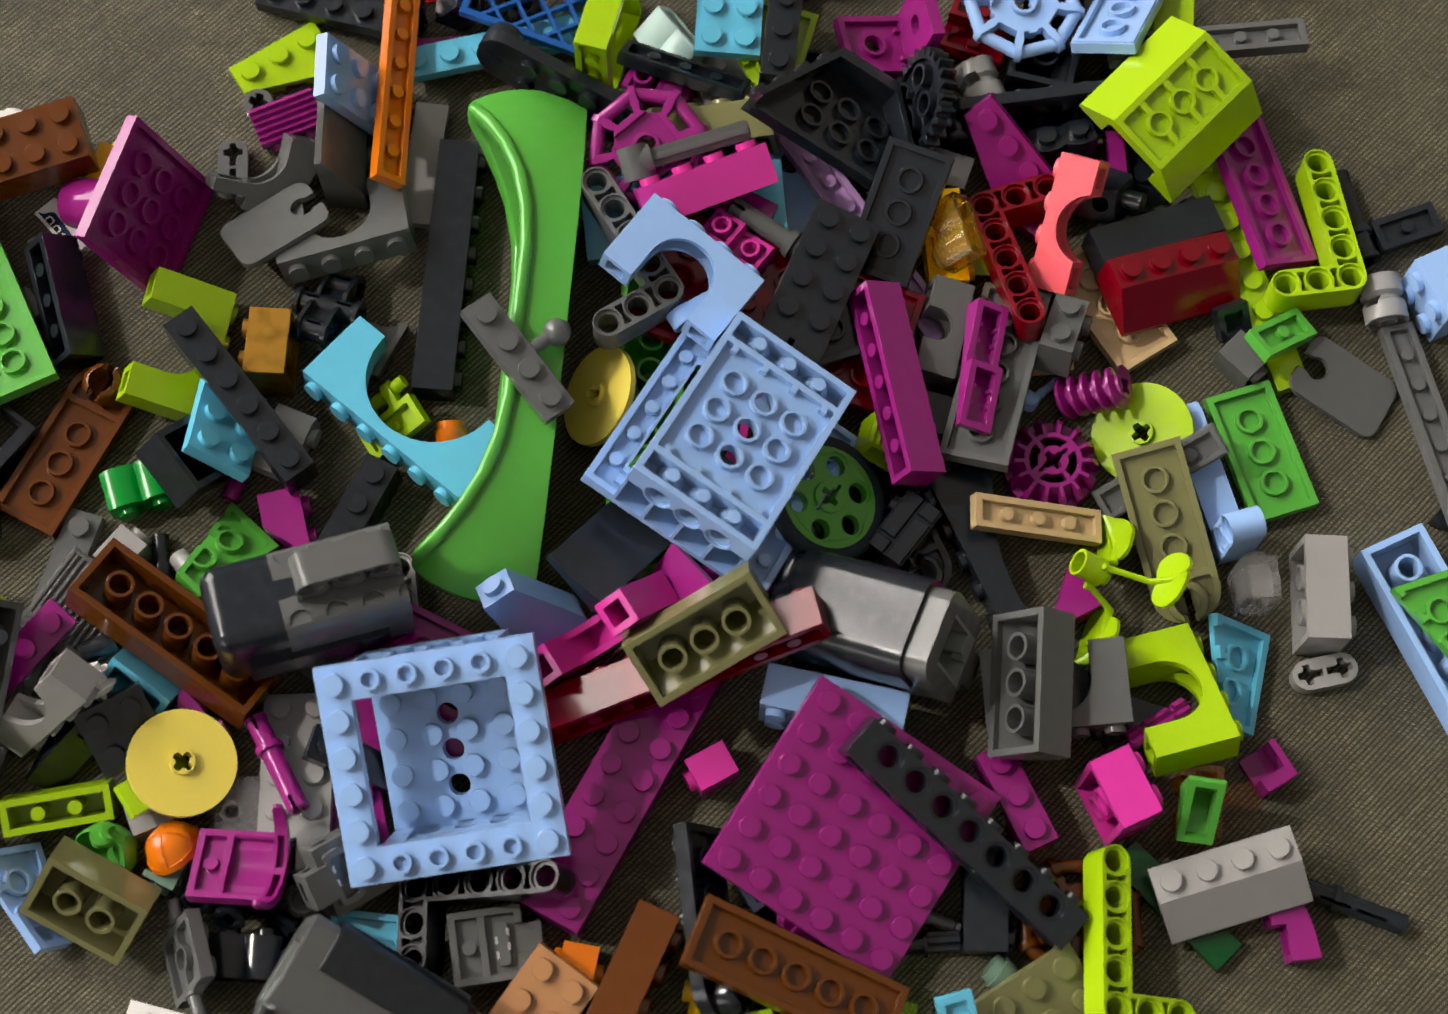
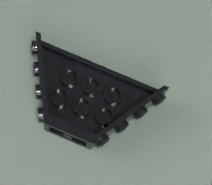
M845 47L834 53L827 50L819 55L811 64L808 60L804 61L791 74L784 71L777 75L768 85L764 82L756 85L748 92L749 99L740 108L868 190L871 189L889 136L914 144L900 83Z

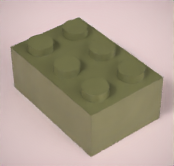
M64 836L49 856L19 912L117 966L162 889Z

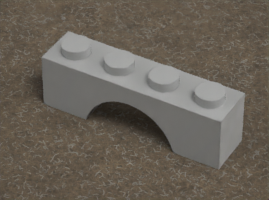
M66 648L50 663L34 688L41 699L17 693L4 705L0 726V743L21 758L32 748L39 750L50 735L55 736L66 721L71 722L76 717L82 706L87 708L94 701L100 691L96 688V685L103 673Z

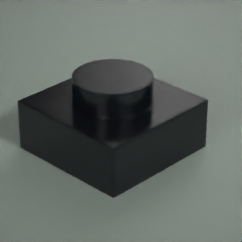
M1239 298L1211 308L1216 339L1220 342L1229 341L1241 329L1245 333L1252 329L1248 302Z

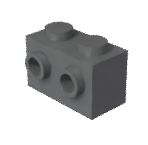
M1056 293L1038 345L1035 363L1036 370L1068 378L1073 361L1079 362L1082 355L1084 342L1080 341L1082 335L1088 337L1093 317L1087 315L1090 301Z

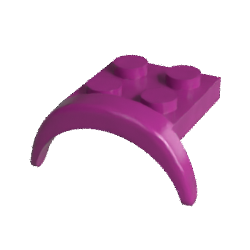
M274 804L272 808L274 832L200 828L185 893L188 902L249 905L256 910H270L278 904L286 885L291 856L289 823L284 807L281 804Z

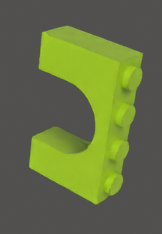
M161 266L150 275L142 302V307L171 317L177 316L192 306L226 350H228L230 337L226 336L228 327L234 323L238 313V306L234 305L237 293ZM133 361L123 371L115 401L178 421L192 412L200 376L194 370L187 373L174 374Z
M1189 623L1124 639L1130 688L1158 681L1173 682L1188 689L1199 703L1197 709L1184 718L1144 728L1143 750L1154 776L1159 777L1238 756L1240 740L1244 738L1242 726L1238 719L1233 720L1230 714L1228 696L1224 690H1219L1216 683L1217 675L1215 668L1211 662H1206L1203 655L1204 647L1202 640L1198 634H1193Z

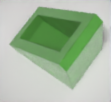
M1189 775L1180 785L1176 841L1213 845L1227 787L1226 780Z

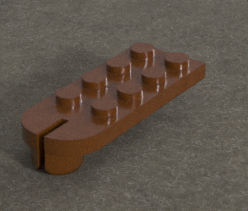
M98 363L82 370L72 379L40 429V433L35 437L0 492L1 513L54 540L57 538L68 514L79 503L136 410V407L115 401L123 375L118 367L114 369L110 363ZM114 379L112 386L109 389H107L111 384L112 380Z

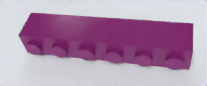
M865 280L851 292L849 303L892 485L927 486L944 474L946 469L929 404L928 392L926 391L921 371V363L918 359L913 338V330L909 322L906 301L903 297L900 282Z

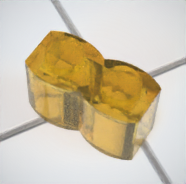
M951 192L941 198L927 237L931 239V256L934 264L941 271L956 274L986 256L987 250L983 236L976 225V216L968 197Z

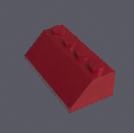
M1225 230L1108 259L1095 278L1121 337L1212 314L1211 308L1240 298L1239 257Z

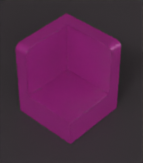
M1274 738L1238 763V766L1261 799L1284 786L1298 775V772Z

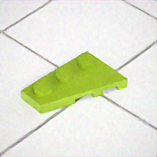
M310 22L228 68L230 74L245 96L254 89H264L271 94L284 91L287 86L307 82V85L314 84L316 36L322 33L315 23Z

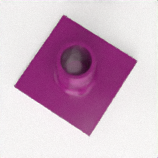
M127 115L100 177L73 178L65 182L59 191L57 210L60 219L65 225L77 229L74 234L77 239L145 292L150 275L159 266L180 273L214 190L205 184L206 177L144 121L138 116Z

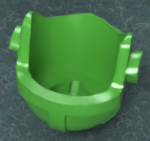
M110 821L93 823L76 836L77 843L124 869L132 872L139 858L137 839L133 837L132 832L127 828Z

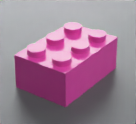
M1129 744L1090 761L1073 784L1104 846L1117 844L1143 832L1163 811L1161 807L1163 798L1155 784H1149L1144 774L1146 771L1144 760L1138 751H1132Z

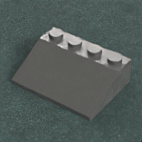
M318 100L314 166L328 207L368 208L369 193L366 179L370 177L372 135Z

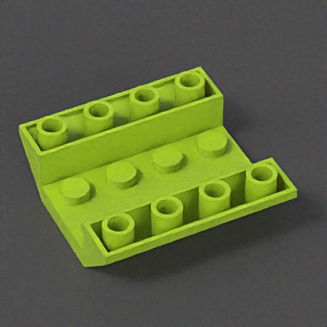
M1173 16L1169 17L1140 46L1137 54H1131L1079 105L1101 130L1110 124L1153 169L1154 173L1148 180L1169 203H1172L1262 114L1253 82L1205 30Z

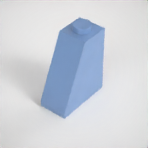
M507 568L487 578L476 587L484 610L501 629H509L510 636L534 632L537 647L587 621L579 600L575 595Z

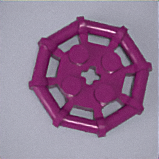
M634 85L627 86V91L600 113H594L591 118L593 128L589 159L586 161L587 168L602 167L606 169L629 203L638 204L634 192L631 190L633 183L625 184L624 178L620 183L606 166L614 161L620 166L616 150L638 144L644 138L647 141L654 139L656 144L653 147L709 131L708 125L702 123L682 98V92L677 89L665 91L636 88ZM641 102L664 104L661 112L650 113L641 109ZM631 105L633 113L619 125L611 121ZM674 110L689 128L680 132L669 119ZM606 130L614 133V146H612V152L603 153ZM705 153L690 158L692 168L704 164L703 157ZM681 160L655 168V174H658L661 180L672 172L671 168L687 162Z

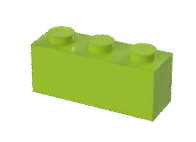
M114 777L4 796L0 800V820L3 837L8 838L115 819L120 813L118 797L113 791L116 786Z

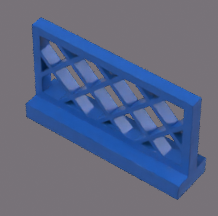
M463 0L459 16L487 26L497 22H506L500 13L517 7L522 20L509 24L518 28L523 33L525 40L575 57L574 46L567 44L562 35L578 29L580 19L574 7L586 4L587 0H564L565 3L550 9L545 0H538L543 12L527 17L522 4L532 0H511L496 6L494 0H488L491 8L483 12L470 9L473 0ZM569 10L574 23L558 28L553 15ZM547 18L553 31L543 35L536 33L531 24Z

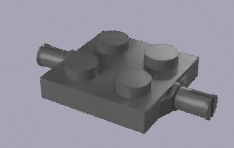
M170 899L165 903L170 921L168 924L169 929L161 943L176 1009L190 1008L191 1014H207L203 999L204 990L215 977L217 970L215 957L210 955L208 947V926L205 921H202L199 908L185 909L183 911L181 899Z

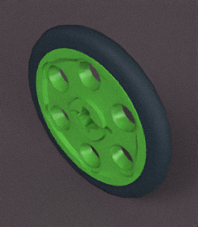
M828 436L808 468L810 471L809 480L801 479L792 493L801 499L802 511L797 512L793 510L788 500L775 520L774 525L783 539L795 551L804 554L809 549H817L856 559L870 548L868 542L883 522L884 501L882 488L875 471L856 448L843 440ZM828 459H832L838 464L840 469L838 476H834L828 471ZM850 486H854L860 491V503H856L850 498ZM836 489V491L829 496L827 504H824L815 509V507L822 502L825 493L827 494ZM843 517L852 521L854 525V533L852 535L847 534L843 530L841 525ZM813 522L820 523L824 528L825 536L823 539H818L814 536L812 532Z

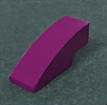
M1305 905L1262 917L1264 931L1279 929L1285 965L1314 963L1322 958L1317 934Z

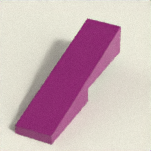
M977 298L967 305L956 426L989 435L991 434L1003 368L998 367L1010 308Z

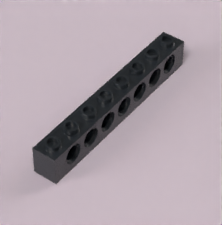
M875 717L865 718L837 751L1049 948L1062 951L1089 918L1081 909L1083 906L1082 901L1068 890L1062 892L1054 884L1057 881L1056 877L1046 868L1034 866L1028 860L1031 856L1030 853L1023 846L1015 841L1012 843L1007 841L1001 835L1004 831L1003 828L992 818L987 816L984 819L975 811L977 804L963 792L957 794L948 786L951 781L942 771L936 767L930 769L923 763L921 759L924 756L915 746L909 742H906L904 745L894 735L897 730L882 717L878 720ZM884 746L888 747L892 753V760L886 767L882 766L878 759L879 751ZM911 771L915 772L919 779L917 788L912 792L908 790L905 784L906 776ZM938 796L942 797L945 802V810L940 816H936L932 809L933 801ZM968 821L971 825L972 833L966 841H963L960 837L959 829L963 822ZM995 846L998 851V859L995 864L990 866L986 860V853L990 847ZM1018 871H1021L1024 874L1025 882L1019 890H1016L1013 885V877ZM1047 895L1051 900V908L1043 915L1040 911V901Z

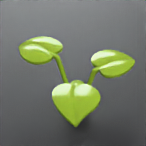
M1102 515V543L1098 545L1097 555L1086 549H1080L1074 554L1069 565L1070 574L1084 580L1083 588L1090 591L1104 607V609L1096 611L1088 619L1080 638L1074 662L1080 666H1089L1087 639L1119 636L1120 620L1112 617L1114 609L1095 586L1106 585L1111 579L1112 574L1123 576L1154 586L1152 602L1159 608H1168L1174 605L1185 591L1190 578V571L1193 567V559L1180 552L1168 555L1158 566L1157 578H1148L1116 568L1118 561L1124 559L1131 550L1135 538V527L1132 522L1126 519Z

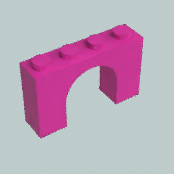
M662 570L617 589L594 606L598 614L576 628L537 647L544 688L583 670L622 642V634L679 602L678 595Z

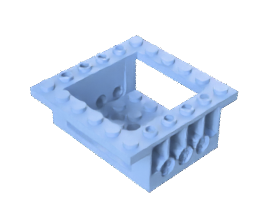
M739 311L709 352L684 332H681L580 480L720 576L748 561L767 591L793 549L783 539L774 522L788 500L793 510L797 512L802 511L801 499L792 493L801 479L809 480L810 471L808 468L828 436L843 440L855 448L858 437L837 424L857 391ZM694 370L697 371V374L634 466L630 468L629 465ZM744 424L750 427L753 431V438L741 436L737 425ZM720 451L731 452L736 458V464L728 465L724 463L720 457ZM828 459V471L832 475L838 476L840 470L838 464L834 460Z
M509 629L369 650L352 661L317 666L312 669L351 888L571 855L572 848L534 632L510 636ZM371 697L395 827L394 833L382 844H380L355 705V700ZM449 702L457 707L458 717L455 721L449 722L442 719L439 714V708L442 703ZM457 738L463 743L464 753L462 756L453 757L447 753L445 744L448 739ZM455 774H464L469 778L471 786L467 792H458L453 788L451 781Z

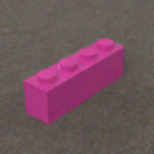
M751 139L735 145L737 152L724 156L721 150L704 156L705 163L692 168L691 163L688 162L671 168L673 175L661 180L658 174L639 180L641 187L633 189L639 208L641 209L652 195L656 193L659 197L672 201L677 206L678 212L683 216H687L779 182L766 142L756 144L755 139Z

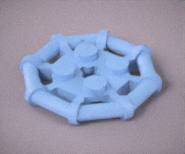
M961 0V3L966 8L974 32L973 39L977 43L982 42L1013 58V62L1019 63L1021 59L1051 52H1062L1078 21L1085 17V8L1081 6L1079 0H1065V2H1058V0H1028V7L1030 9L1027 10L1019 9L1018 5L1015 4V1L1022 2L1023 0ZM979 6L989 7L990 20L984 23ZM1056 15L1065 17L1058 31L1050 25ZM999 28L1016 37L1015 42L1012 43L993 32ZM1038 34H1042L1046 39L1023 45L1024 39H1034Z

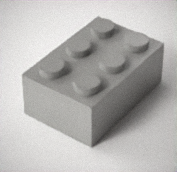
M1305 534L1289 554L1292 655L1324 656L1338 653L1356 634L1357 622L1356 617L1351 615L1350 604L1353 603L1355 598V584L1353 581H1349V569L1353 566L1354 554L1353 549L1348 547V536Z

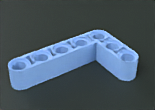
M1197 401L1187 403L1186 405L1193 417L1195 432L1208 425L1200 404ZM1218 459L1191 475L1216 566L1251 556L1267 533L1266 521L1259 506L1238 509L1222 462Z

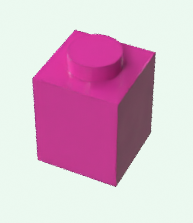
M722 740L685 759L684 768L686 771L681 773L691 792L697 790L701 798L739 778V769Z

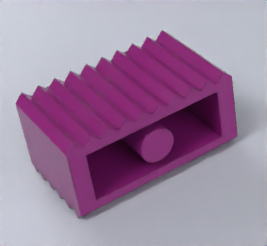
M311 88L248 111L264 151L270 149L272 154L278 153L284 132L314 139L316 137L317 102L315 97H313Z

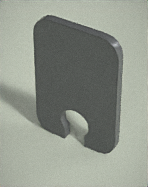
M295 183L226 223L222 227L220 234L224 243L241 265L250 269L262 265L324 228L329 223L331 216L322 202L315 205L307 214L294 215L293 210L298 204L308 202L316 197L307 184Z
M1320 336L1314 338L1309 342L1303 354L1311 359L1320 360L1324 364L1326 369L1325 377L1322 380H1315L1308 375L1305 369L1298 365L1294 368L1289 378L1291 391L1353 434L1361 438H1367L1375 434L1395 399L1396 387L1394 383L1330 339Z

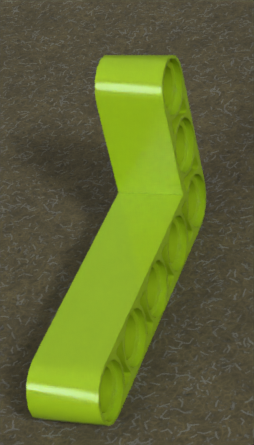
M1313 149L1305 154L1295 176V181L1320 266L1278 271L1273 275L1263 299L1266 307L1275 313H1285L1296 307L1299 311L1352 305L1358 299L1367 281V272L1333 160L1326 151Z
M1110 844L1086 854L1083 861V911L1089 918L1083 924L1084 1014H1108L1107 1007L1110 1014H1139V1011L1141 1014H1195L1192 1005L1185 1000L1133 993L1130 856L1127 850L1118 844Z

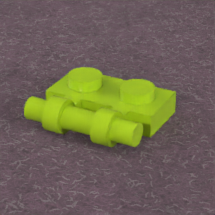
M399 375L393 381L388 380L379 387L380 391L369 401L377 415L379 414L378 410L385 404H388L390 408L378 417L395 432L412 438L432 421L414 394L407 393L401 398L400 392L409 384L402 375ZM360 437L371 455L382 460L387 459L381 452L382 448L373 441L368 443Z

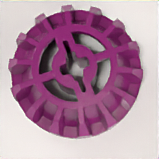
M1043 420L1036 421L1032 427H1024L1017 434L1008 472H1003L1005 485L1014 498L1077 507L1087 498L1096 481L1098 460L1095 459L1093 453L1094 446L1091 441L1086 442L1082 437L1080 429L1076 427L1072 430L1065 427L1064 421L1056 420L1054 424H1045ZM1058 439L1065 442V444L1061 447L1055 445L1045 447L1040 441ZM1036 446L1040 453L1034 468L1031 469L1029 455L1032 448ZM1075 453L1077 466L1071 476L1066 469ZM1059 461L1057 467H1054V466H1051V467H1049V468L1046 467V468L1043 470V468H1044V466H1045V463L1048 464V465H1052L1053 463L1056 464V463Z

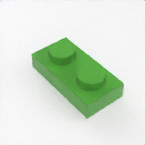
M1296 307L1249 329L1244 339L1261 360L1266 363L1311 341L1318 332Z

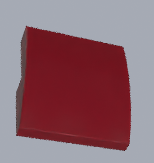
M954 0L944 28L946 34L937 48L944 49L943 52H948L949 57L962 61L978 55H989L993 58L999 71L1004 54L982 42L977 43L973 39L974 32L966 8L961 3V0ZM979 6L984 23L990 20L989 7ZM999 28L993 32L1008 41L1010 40L1011 35Z

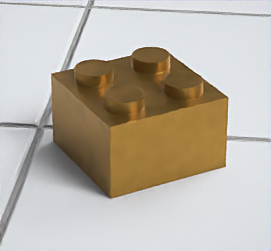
M250 307L248 319H243L242 337L246 341L244 351H239L238 365L262 396L295 398L301 342L293 340L292 337L295 317L291 309Z

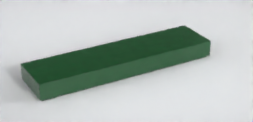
M1135 840L1126 849L1131 861V887L1136 891H1140L1141 899L1163 920L1147 870L1160 864ZM1227 929L1184 941L1215 972L1242 946Z

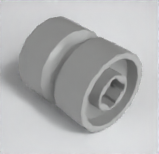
M989 55L971 57L955 68L957 74L954 78L958 82L959 90L964 93L962 98L980 96L991 92H1006L1003 82L998 79L999 72L995 62Z
M1380 271L1367 275L1366 284L1359 298L1360 303L1365 305L1362 308L1365 327L1369 331L1377 332L1381 327L1405 323L1410 320L1406 300L1401 298L1404 290L1400 273L1397 271Z

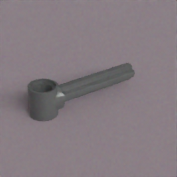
M742 120L651 148L645 142L630 145L616 150L625 184H629L655 175V168L748 141L751 139V131L747 121Z

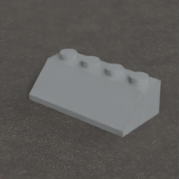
M1290 825L1147 869L1172 945L1314 901L1303 860Z

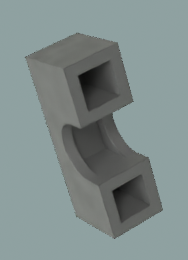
M936 274L926 286V298L920 316L931 319L939 325L942 339L935 340L923 336L915 346L921 363L924 383L945 389L954 380L957 381L959 379L962 364L959 358L964 343L967 305L976 299L973 298L974 285Z

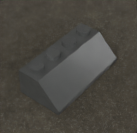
M1040 606L993 615L987 758L1032 761L1071 758L1074 613Z

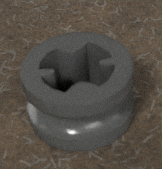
M254 89L246 94L243 105L249 118L248 111L254 109L253 103L258 105L259 100H264L265 104L273 102L272 96L268 91Z

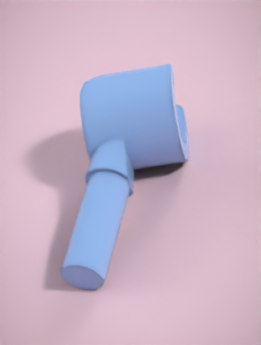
M1056 377L1039 388L1036 393L1030 389L1028 390L1024 406L1025 411L1033 412L1041 399L1054 389Z

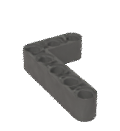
M592 167L587 169L581 177L582 198L610 243H612L637 213L611 174L602 167ZM595 185H600L604 187V189L600 191L590 190V188ZM610 212H619L622 214L620 217L611 218L607 216ZM663 252L654 255L643 266L654 265L658 268L656 271L647 272L641 268L635 275L634 279L640 288L595 313L592 323L593 338L600 348L612 350L620 347L666 321L668 313L683 303V283ZM665 292H672L676 297L664 299L660 295ZM641 308L647 313L642 316H635L630 312L633 309ZM605 325H613L617 328L611 333H605L600 330Z

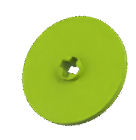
M1155 383L1132 384V398L1127 408L1119 409L1116 407L1115 410L1108 412L1103 410L1102 413L1095 415L1091 430V441L1094 446V453L1100 464L1107 472L1117 478L1112 454L1178 436L1182 440L1195 432V426L1188 406L1175 392ZM1140 426L1144 429L1151 428L1147 432L1149 438L1146 441L1141 438L1135 440L1138 436L1136 430Z

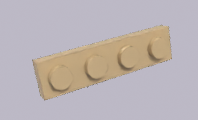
M975 492L970 496L971 530L1096 547L1102 543L1101 510Z

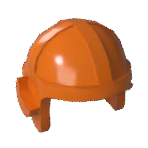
M170 820L160 824L145 842L144 850L149 869L155 875L164 877L184 867L194 858L200 829L195 825L178 820Z

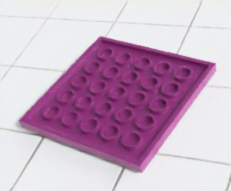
M819 676L701 863L837 954L890 979L960 864L837 751L865 718L875 717L878 720L880 717H884L826 677ZM887 720L897 730L894 735L904 745L906 742H909L915 746L924 756L921 761L930 769L936 767L942 771L951 781L948 786L957 794L963 792L977 804L975 811L984 819L990 816L1001 796ZM886 746L881 748L878 754L879 762L884 767L889 765L892 760V753ZM913 771L905 779L906 787L912 792L919 783L918 776ZM940 796L932 804V809L936 816H940L945 810V802ZM968 821L963 822L959 829L961 839L966 841L972 833V828Z

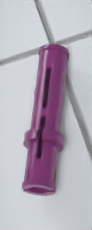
M265 712L256 713L253 715L256 722H253L251 717L245 721V725L257 746L255 753L258 759L260 758L264 761L287 809V814L289 816L301 814L299 807L301 806L306 811L310 804L306 800L283 752L285 745L282 739L276 737L268 721L267 714Z

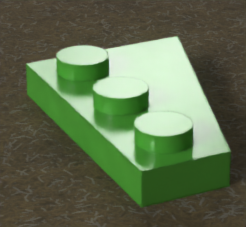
M231 502L224 516L212 526L206 539L194 549L176 572L175 582L202 600L200 581L206 571L214 567L278 551L279 545L239 507Z
M1448 570L1394 587L1390 593L1448 658Z

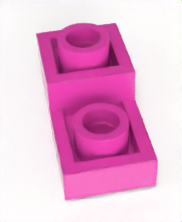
M718 208L703 225L707 235L716 242L721 241L725 243L737 259L743 263L751 264L759 273L775 256V248L748 232L746 223L721 208Z

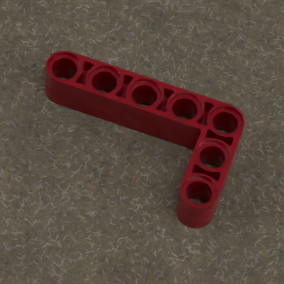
M1050 173L979 192L973 195L969 201V228L1002 305L1010 308L1008 319L1017 338L1025 342H1035L1041 338L1045 327L1046 309L1012 232V228L1044 219L1046 214L1044 201L1048 192L1052 191L1055 180L1053 174Z

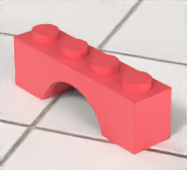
M1062 152L1061 157L1056 160L1053 167V177L1055 180L1052 191L1048 192L1044 201L1046 214L1043 224L1038 227L1035 235L1036 252L1028 263L1029 271L1037 288L1063 295H1076L1084 262L1073 253L1067 239L1068 221L1073 211L1081 203L1091 198L1102 197L1111 163L1067 152Z

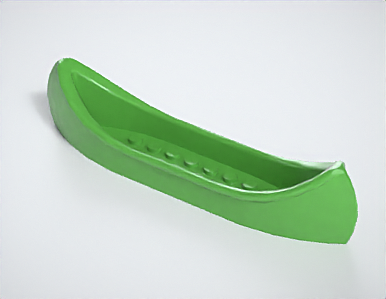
M519 89L501 91L474 100L469 104L467 118L468 124L493 173L505 208L511 242V290L508 316L527 341L530 342L543 333L544 325L549 320L560 318L567 322L581 196V177L583 175L587 110L568 99L539 90ZM565 344L562 346L550 345L538 353L560 383ZM502 369L495 426L479 467L459 500L436 528L415 548L411 560L414 571L427 582L457 597L481 602L476 587L504 568L537 580L557 420L556 418L545 426Z

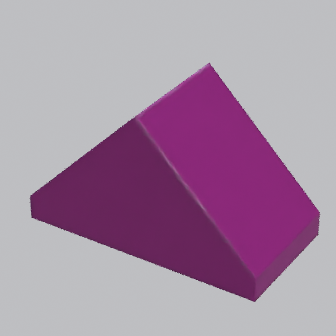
M1069 562L1055 609L1074 613L1076 625L1090 618L1092 614L1100 610L1102 605L1090 591L1083 588L1084 580L1070 574Z

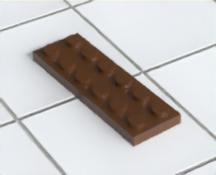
M708 894L703 901L678 964L782 1014H901L910 988L711 894Z

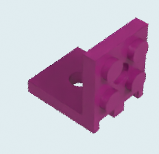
M905 0L897 15L836 17L833 23L839 50L844 47L892 78L903 76L902 66H908V56H914L915 49L921 50L922 46L937 48L946 34L937 0ZM865 43H872L879 49V52L869 50Z

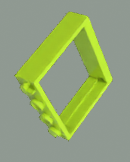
M587 0L573 41L576 69L614 89L619 88L625 66L616 64L617 56L628 39H635L634 33L638 29L643 15V0Z

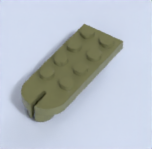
M1178 436L1112 454L1128 518L1135 527L1134 539L1145 577L1157 578L1160 562L1170 554L1180 552L1190 556L1193 559V567L1190 571V578L1185 591H1190L1196 620L1199 621L1207 617L1208 614L1215 610L1219 603L1222 590L1221 581L1181 437ZM1147 584L1150 597L1152 600V592L1154 586ZM1184 594L1171 607L1162 609L1154 605L1157 612L1169 621L1191 623Z
M1070 942L1062 951L1057 949L1049 950L976 998L974 1001L977 1013L1084 1014V966Z

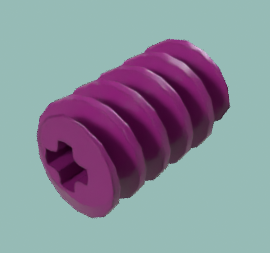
M1118 365L1117 375L1112 367H1108L1104 371V377L1100 370H1094L1092 378L1086 372L1080 373L1079 382L1074 375L1068 376L1066 383L1061 377L1056 378L1054 381V395L1057 405L1062 414L1068 419L1077 418L1078 415L1082 417L1087 416L1091 412L1094 414L1102 413L1103 410L1108 412L1115 410L1116 407L1119 409L1127 408L1132 398L1130 373L1124 365Z

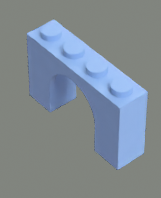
M654 193L604 251L599 266L623 285L627 286L646 262L658 253L674 250L694 257L706 271L709 289L705 298L686 319L681 331L709 352L739 311L742 312L756 295L765 280L760 277L759 271L754 266L737 259L725 243L721 241L716 242L707 235L701 224L692 219L688 220L678 212L677 206L667 198H661Z

